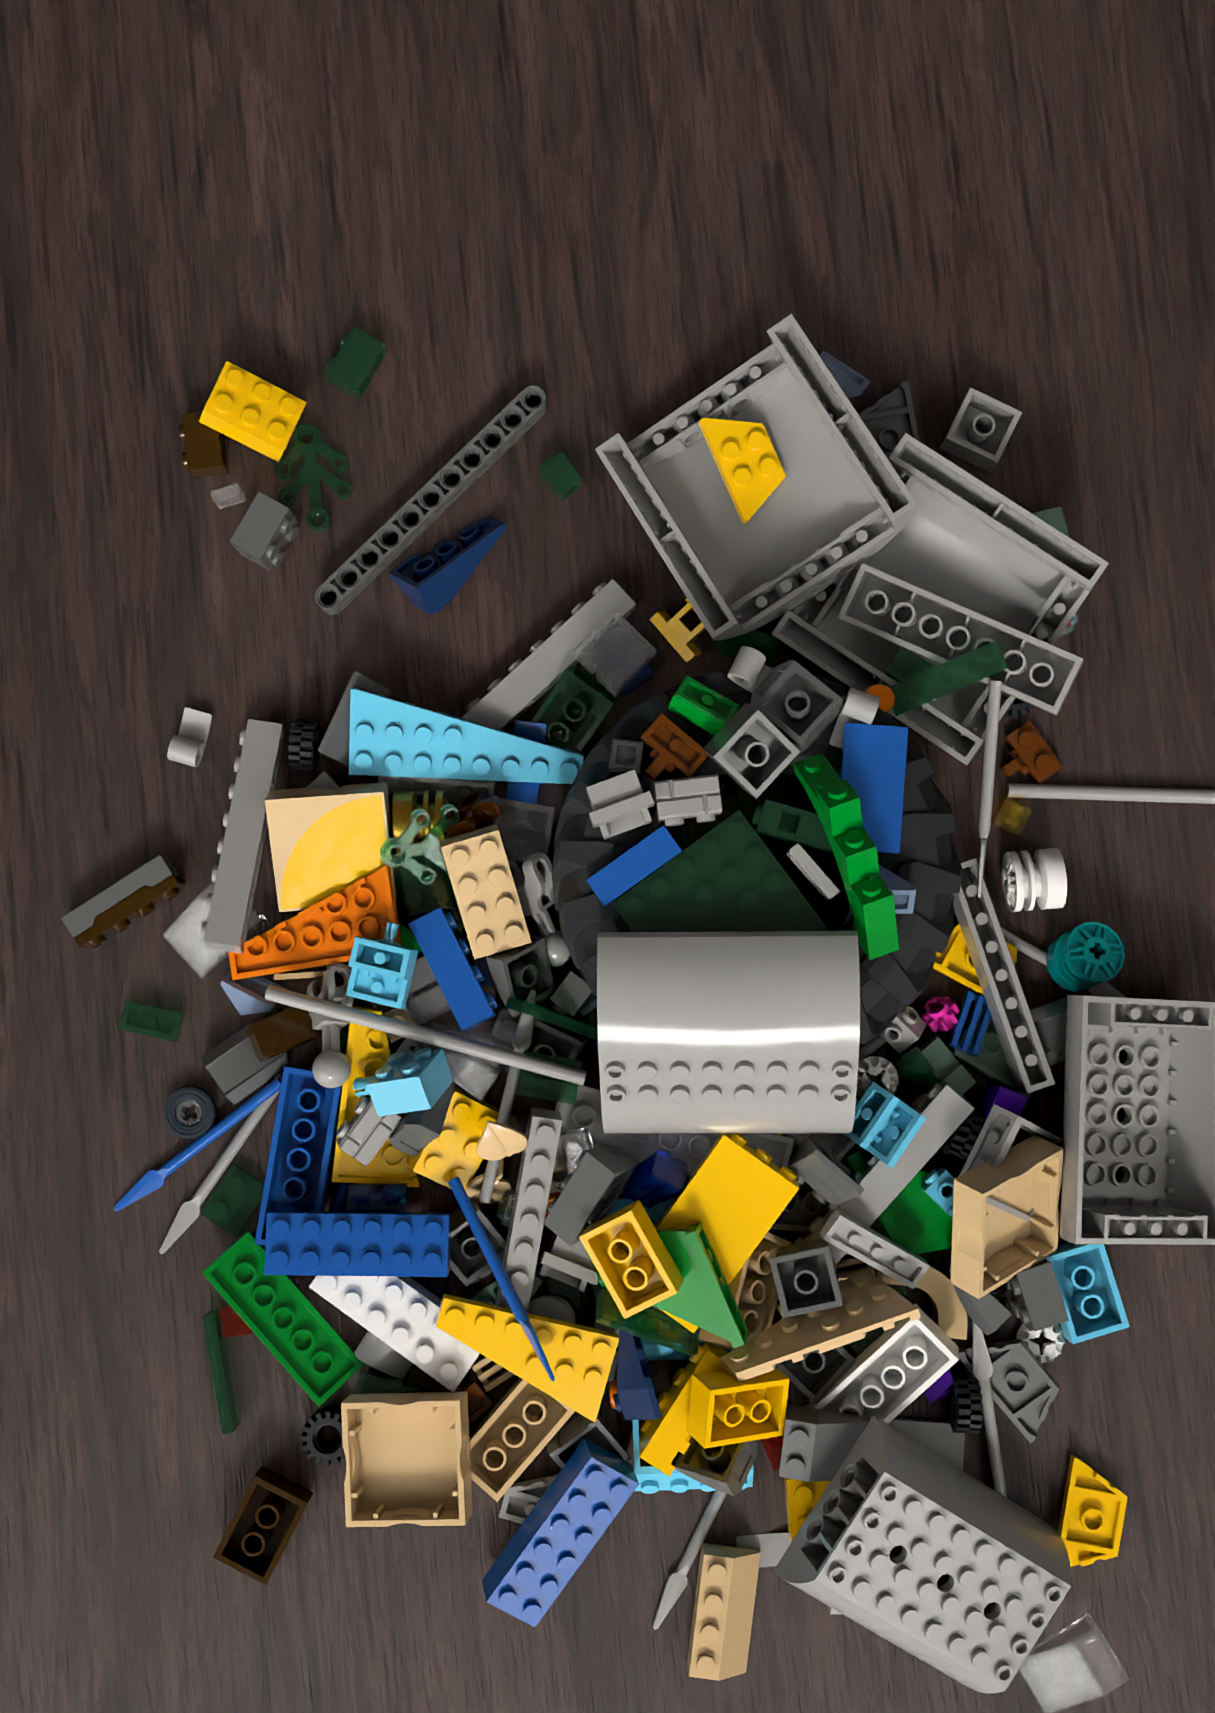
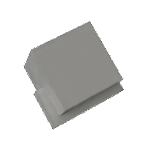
M635 770L586 787L593 812L589 813L593 828L599 826L604 840L651 823L652 819L648 808L654 806V801L650 791L643 793Z
M553 1233L547 1251L543 1249L539 1258L541 1263L538 1271L539 1274L574 1286L583 1292L587 1282L597 1285L596 1267L589 1258L582 1242L579 1241L570 1246Z

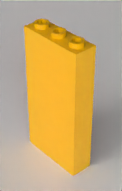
M721 1133L655 1225L656 1230L688 1229L691 1225L702 1222L728 1285L799 1189V1181L796 1180L798 1176L791 1169L784 1165L779 1168L771 1162L773 1158L767 1152L760 1148L754 1150L747 1145L748 1140L740 1133ZM663 1311L692 1333H695L698 1329V1326Z

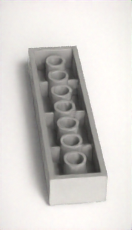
M863 563L837 617L843 622L988 686L990 680L1002 681V692L1056 716L1084 662V659Z

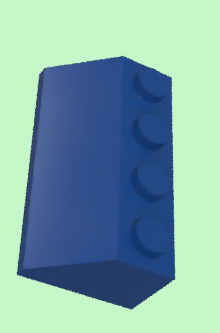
M438 908L409 923L461 1030L469 1032L496 1016L494 1008L498 1007L491 991L485 993L480 983L485 979L478 965H471L467 955L471 954V951L464 938L458 939L454 931L458 925L452 913H445L442 908Z

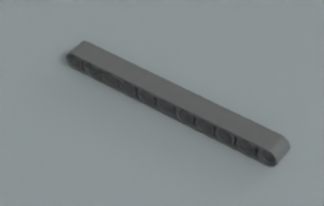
M534 385L523 389L319 586L315 593V600L323 612L329 615L341 612L543 417L547 409L546 396L543 389ZM531 398H537L541 401L536 407H530L526 404ZM513 417L521 421L515 427L506 424L508 419ZM491 437H497L501 440L498 445L493 447L488 446L486 441ZM475 456L480 459L476 466H468L466 464L467 459ZM450 476L460 478V481L455 486H448L445 482ZM429 496L439 497L436 505L429 506L425 504ZM410 515H416L419 517V520L415 525L409 526L405 524L406 518ZM397 535L399 538L396 544L389 546L384 544L386 537ZM375 554L378 556L375 564L370 566L364 564V560L368 555ZM349 574L357 575V581L353 585L344 584V579ZM328 594L337 595L336 601L332 605H324L323 603L325 596Z

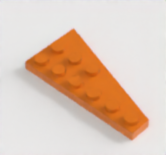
M385 865L373 874L363 877L351 886L299 912L298 915L246 941L243 954L228 952L232 980L348 962L355 937L373 940L383 939L387 922L399 924L390 865ZM398 926L395 942L402 946L400 927Z

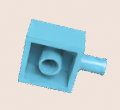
M422 1048L415 1053L405 1054L404 1052H397L387 1058L388 1061L375 1071L374 1076L356 1078L353 1082V1089H361V1091L355 1092L358 1097L370 1095L377 1115L385 1116L431 1109L454 1081L443 1048L435 1050Z

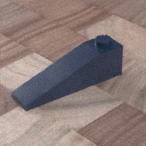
M488 516L460 530L458 538L452 541L443 542L441 540L435 543L436 549L423 556H420L419 552L413 554L389 571L388 574L415 607L432 615L442 610L444 605L454 598L507 526L505 522Z
M620 1312L616 1383L618 1393L613 1394L617 1413L623 1411L625 1420L661 1418L658 1398L635 1315L624 1319Z

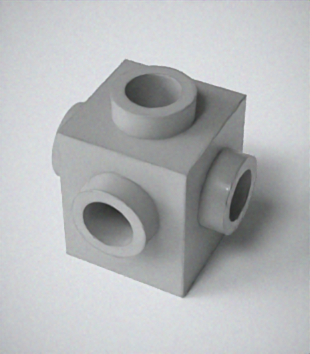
M903 1004L902 1011L880 1034V1037L900 1054L920 1038L927 1024L918 1016L915 1009Z

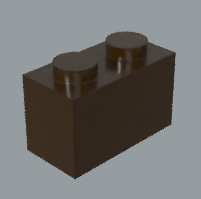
M202 412L182 414L183 424L179 425L181 441L185 442L186 452H182L184 468L188 469L194 478L228 474L224 434L200 423L199 420Z
M284 1005L278 1009L279 1013L269 1017L266 1013L251 1020L252 1025L248 1027L246 1033L260 1063L308 1043L317 1037L318 1032L312 1029V1019L308 1011Z

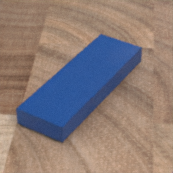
M663 825L586 881L605 907L678 855L682 850Z

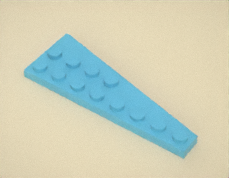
M351 687L349 775L572 784L583 764L584 755L582 753L555 745H547L531 740V738L513 735L497 728L493 729L479 725L473 721L439 711L428 710L415 706L412 703L401 702L381 694L377 695L360 690L356 687Z

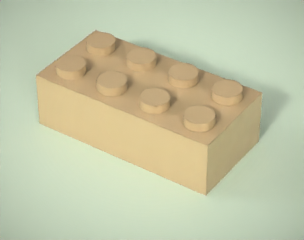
M494 824L440 840V847L474 960L532 943L497 825Z
M519 1377L469 1435L471 1479L498 1502L575 1410Z

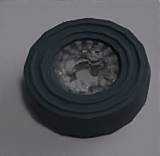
M185 1086L174 1091L164 1106V1120L168 1129L175 1135L185 1139L197 1138L205 1134L213 1127L217 1117V1105L213 1096L205 1089L197 1086ZM192 1105L196 1106L194 1112L197 1114V1117L187 1119V1112L184 1108L191 1107Z

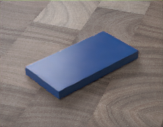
M845 722L843 726L840 779H847L860 797L863 827L875 843L877 852L899 854L908 727Z

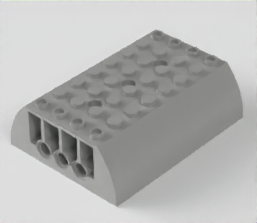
M1067 995L1063 1165L1060 1210V1237L1063 1240L1073 1244L1215 1245V1002ZM1122 1049L1127 1053V1060L1124 1064H1121L1119 1061V1053ZM1120 1108H1123L1125 1119L1119 1123L1117 1112ZM1119 1167H1122L1124 1176L1120 1182H1117L1115 1173Z
M874 1415L774 1569L780 1578L968 1688L987 1694L1006 1691L1071 1588V1567L1068 1552L1060 1534L1053 1526ZM899 1545L902 1546V1551L897 1557H889L892 1548ZM949 1574L947 1583L937 1586L938 1579L942 1575Z

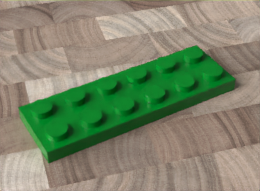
M247 1231L201 1273L319 1407L364 1364L286 1275H264L265 1251L260 1245L254 1244L255 1239Z

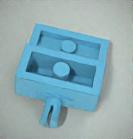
M387 922L383 939L373 940L355 937L348 965L352 967L346 992L347 996L398 1009H405L418 950L403 947L395 942L399 924Z
M873 1081L861 1100L856 1098L852 1132L843 1134L869 1151L887 1166L893 1168L927 1118Z

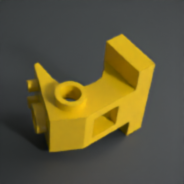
M686 598L687 604L674 617L671 618L664 610L657 612L649 620L688 663L694 661L702 654L693 641L706 628L701 622L690 631L684 624L682 619L694 610Z

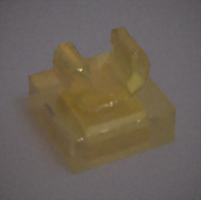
M1006 797L992 824L1018 837L1032 810Z

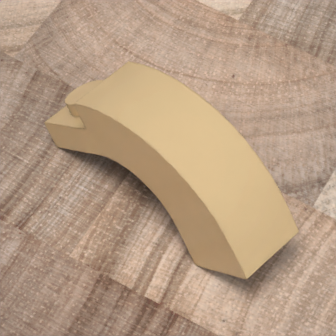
M930 1265V1268L915 1287L924 1290L929 1295L933 1306L932 1321L949 1338L967 1340V1312L959 1300L951 1281L937 1268ZM878 1270L877 1277L884 1283L906 1286Z

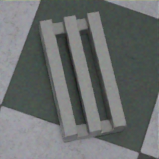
M799 843L786 852V855L825 900L832 899L840 892Z

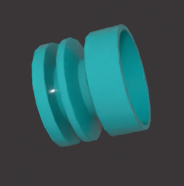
M1085 922L1053 940L1048 947L1046 955L1047 969L1053 980L1062 988L1073 992L1086 991L1115 977L1123 967L1125 953L1119 936L1109 926L1099 922Z

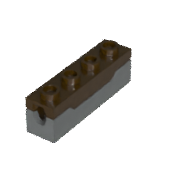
M158 855L61 919L80 948L90 947L95 949L107 941L105 938L107 935L114 931L116 934L130 927V921L138 915L142 918L152 913L156 909L154 905L163 899L165 902H168L180 894L179 889L185 886L168 857Z

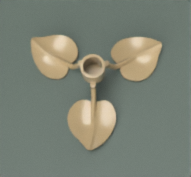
M510 1115L508 1126L490 1120L487 1121L484 1132L477 1143V1153L486 1160H500L490 1203L479 1201L485 1174L475 1177L467 1184L466 1193L470 1201L476 1200L480 1205H488L503 1200L509 1194L511 1189L510 1182L501 1179L503 1177L504 1157H510L512 1154L519 1153L527 1146L526 1133H521L516 1116ZM559 1142L553 1173L569 1169L571 1158H578L587 1149Z

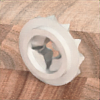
M871 1056L858 1063L856 1095L860 1099L871 1083L865 1074L866 1072L875 1076L881 1073L880 1081L885 1086L884 1088L894 1095L899 1082L898 1072L891 1062L882 1057Z
M1022 1323L1017 1332V1339H1021L1041 1363L1052 1362L1054 1358L1061 1355V1349L1065 1343L1063 1330L1058 1324L1034 1331L1028 1325ZM1043 1331V1335L1052 1342L1043 1343L1040 1352L1039 1345L1029 1339L1039 1338L1040 1333Z

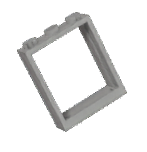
M994 1104L960 1175L991 1159L989 1162L991 1166L1003 1163L1019 1128L1061 1148L1063 1147V1139ZM987 1197L988 1204L1031 1223L1030 1217L1034 1215V1208H1031L1027 1215L993 1198Z

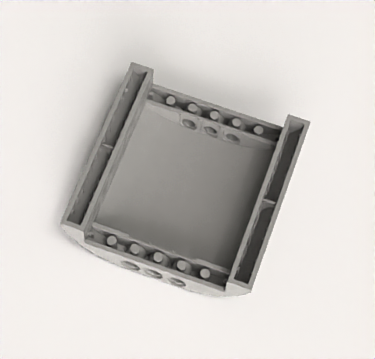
M792 314L767 330L772 342L770 346L632 441L627 443L620 433H617L595 449L713 640L729 639L755 630L784 615L787 610L791 611L860 566L883 548L902 530L918 508L917 502ZM702 418L763 423L786 474L783 481L745 524L741 522L698 425L699 420Z
M905 433L888 459L917 502L918 508L902 530L863 564L1054 645L1109 563ZM861 565L797 606L793 612L787 610L773 631V636L851 688L862 691L866 687L876 684L888 686L895 695V703L888 712L889 714L965 765L969 764L985 742L989 686L837 618ZM1002 691L999 721L1016 699Z
M857 931L598 933L597 1029L601 1111L604 1133H851L856 1107L860 1042V969Z

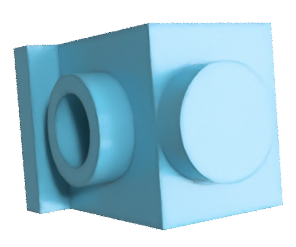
M941 1167L939 1170H932L924 1178L925 1184L921 1188L946 1214L953 1217L955 1178L946 1169ZM950 1186L951 1192L947 1196H943L942 1188Z

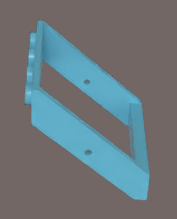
M683 1333L640 1335L647 1360L689 1359L696 1345L703 1346L705 1344V1341L698 1339L700 1333L691 1335ZM632 1420L634 1472L639 1482L635 1491L652 1494L659 1490H671L676 1493H682L688 1489H701L706 1492L716 1490L684 1475L676 1469L673 1470L669 1477L654 1466L640 1467L638 1420ZM753 1465L742 1490L747 1487H753Z

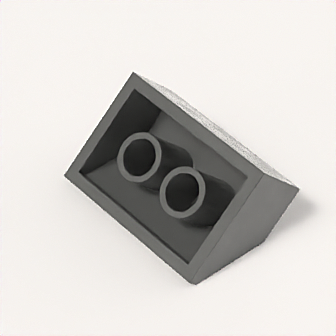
M354 671L318 749V752L326 758L348 768L351 687L377 695L381 694L391 699L393 697V693L389 689Z
M602 1146L589 1151H583L576 1160L575 1164L578 1167L575 1172L570 1174L562 1183L561 1188L563 1191L559 1198L556 1197L548 1206L547 1212L549 1214L543 1224L570 1246L581 1241L579 1236L587 1226L607 1216L640 1161L634 1157Z

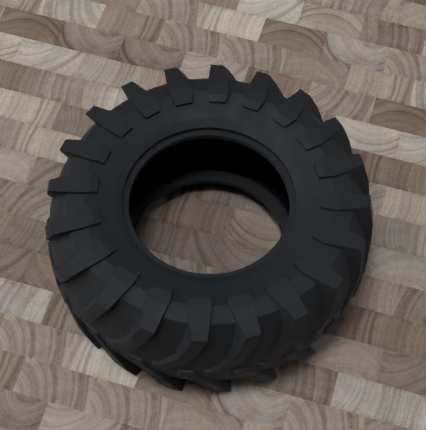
M709 672L691 677L739 704L740 708L745 703L749 705L751 703L752 693L728 678L729 672ZM814 675L843 698L844 703L847 694L843 693V686ZM682 682L665 692L653 695L637 704L603 736L583 762L560 812L554 840L555 852L552 864L555 909L558 913L563 939L571 958L589 989L596 997L598 933L680 931L676 928L664 906L658 884L657 870L605 907L586 881L663 825L667 828L665 821L658 822L654 782L644 774L645 770L654 761L649 756L653 749L644 742L641 774L637 775L643 793L650 791L654 801V806L648 808L652 819L651 823L604 840L599 826L593 828L589 813L593 812L586 787L624 774L608 770L612 740L621 739L643 742L641 736L661 713L701 747L704 748L714 737L713 734L668 709L675 692ZM878 707L871 724L894 726L896 721ZM839 713L811 746L802 753H799L771 783L798 795L813 808L814 806L795 774L793 763L823 753L840 777L842 749L829 743ZM907 739L900 853L877 852L880 866L916 886L913 914H895L899 950L869 960L858 943L860 969L859 1044L867 1043L880 1035L902 1011V1005L908 1006L913 1003L926 988L937 959L936 953L943 954L952 935L954 902L952 893H960L962 866L951 832L957 831L951 804L931 779L930 775L935 770L924 752L909 739ZM710 756L706 758L691 776L718 774L719 786L735 782ZM664 769L655 781L686 777L677 769H674L671 774ZM843 880L839 904L825 931H855L852 914H849V900Z

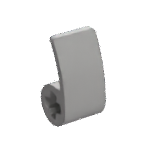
M742 646L731 666L728 678L753 693L773 669L764 664L766 657L761 652L751 647Z
M850 687L829 741L830 745L842 749L843 726L845 722L871 724L877 712L880 698Z
M187 707L184 708L178 736L174 735L169 744L168 760L193 767L199 766L212 723L211 714Z
M367 1331L354 1352L355 1356L362 1362L399 1379L405 1377L413 1364L370 1331Z

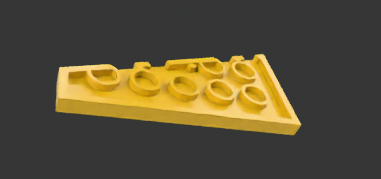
M353 1007L356 1009L382 1015L381 1009ZM349 1022L345 1056L350 1062L351 1072L348 1080L341 1088L337 1131L344 1121L350 1122L356 1114L354 1108L362 1098L355 1094L356 1091H361V1089H353L354 1080L359 1077L374 1076L375 1071L381 1068L391 1055L386 1032ZM336 1136L331 1175L332 1182L419 1187L416 1172L412 1171L406 1162L410 1155L394 1148L389 1138H387L368 1166H365L338 1147V1136Z
M443 1294L436 1320L437 1328L594 1423L596 1422L619 1341L617 1333L527 1313L529 1322L535 1331L555 1377V1380L551 1381L511 1309Z

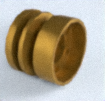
M444 789L436 790L435 803L432 802L431 791L425 790L423 804H418L414 791L394 792L393 830L398 853L417 852L420 838L425 839L428 851L434 850V841L437 838L439 850H441L439 841L449 838L444 831V827L451 817V809Z

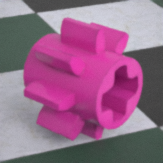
M948 996L945 998L933 997L923 1006L927 1013L921 1017L927 1026L931 1027L933 1032L937 1030L948 1031L955 1026V1023H958L955 1015L960 1013V1010L956 1003L952 1002Z

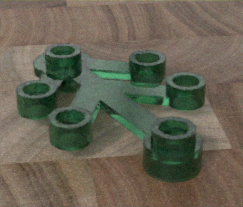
M304 424L296 429L294 433L295 446L283 461L276 464L275 473L281 480H289L293 476L292 467L303 454L305 465L288 487L279 492L278 499L284 506L288 508L293 507L297 502L296 495L308 481L311 510L306 515V522L312 531L322 533L329 528L331 521L328 513L323 509L320 480L335 490L337 497L341 500L351 498L353 489L347 481H341L318 464L316 452L331 461L332 467L339 473L347 471L349 461L344 454L335 452L322 442V434L316 426ZM311 435L313 436V441L305 443L304 438ZM338 459L345 460V464L342 467L335 465ZM288 467L289 471L287 474L282 475L279 473L280 469ZM346 486L349 488L348 492L344 495L340 494L339 489ZM286 494L292 495L290 502L283 501V497ZM323 518L324 523L321 526H316L314 524L315 520Z
M453 805L443 806L440 810L441 818L423 840L411 843L418 832L428 827L431 822V818L425 810H415L411 815L412 822L400 837L390 838L382 844L380 848L382 861L390 867L404 866L415 874L422 884L428 885L435 880L436 874L429 865H420L411 857L424 855L442 868L449 877L443 854L440 853L442 850L439 841L443 840L440 838L450 825L455 824L459 820V811ZM450 810H453L454 816L450 819H446V813ZM419 815H425V820L422 823L416 822ZM392 848H399V852L396 855L392 856L389 854ZM430 871L428 878H421L423 872Z

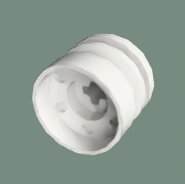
M1058 848L1035 850L1033 861L1027 850L1020 851L1019 854L1015 851L1004 854L1002 888L1010 912H1019L1022 908L1025 911H1031L1035 906V900L1041 910L1064 907L1067 897V876L1064 859Z

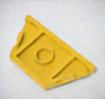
M702 418L699 420L698 425L741 522L745 524L783 481L786 474L763 423Z
M958 923L953 927L952 935L943 954L936 953L937 959L933 969L984 996L960 924ZM1006 942L1015 967L1017 947Z
M1075 1455L1070 1457L1058 1533L1066 1546L1070 1567L1079 1564L1083 1567L1093 1564L1099 1559L1107 1560L1118 1557L1128 1497Z

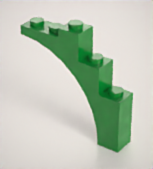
M823 753L793 763L795 774L809 796L833 850L848 896L855 931L858 933V943L869 960L899 950L893 893L880 876L877 847L863 827L860 797L847 779H840Z

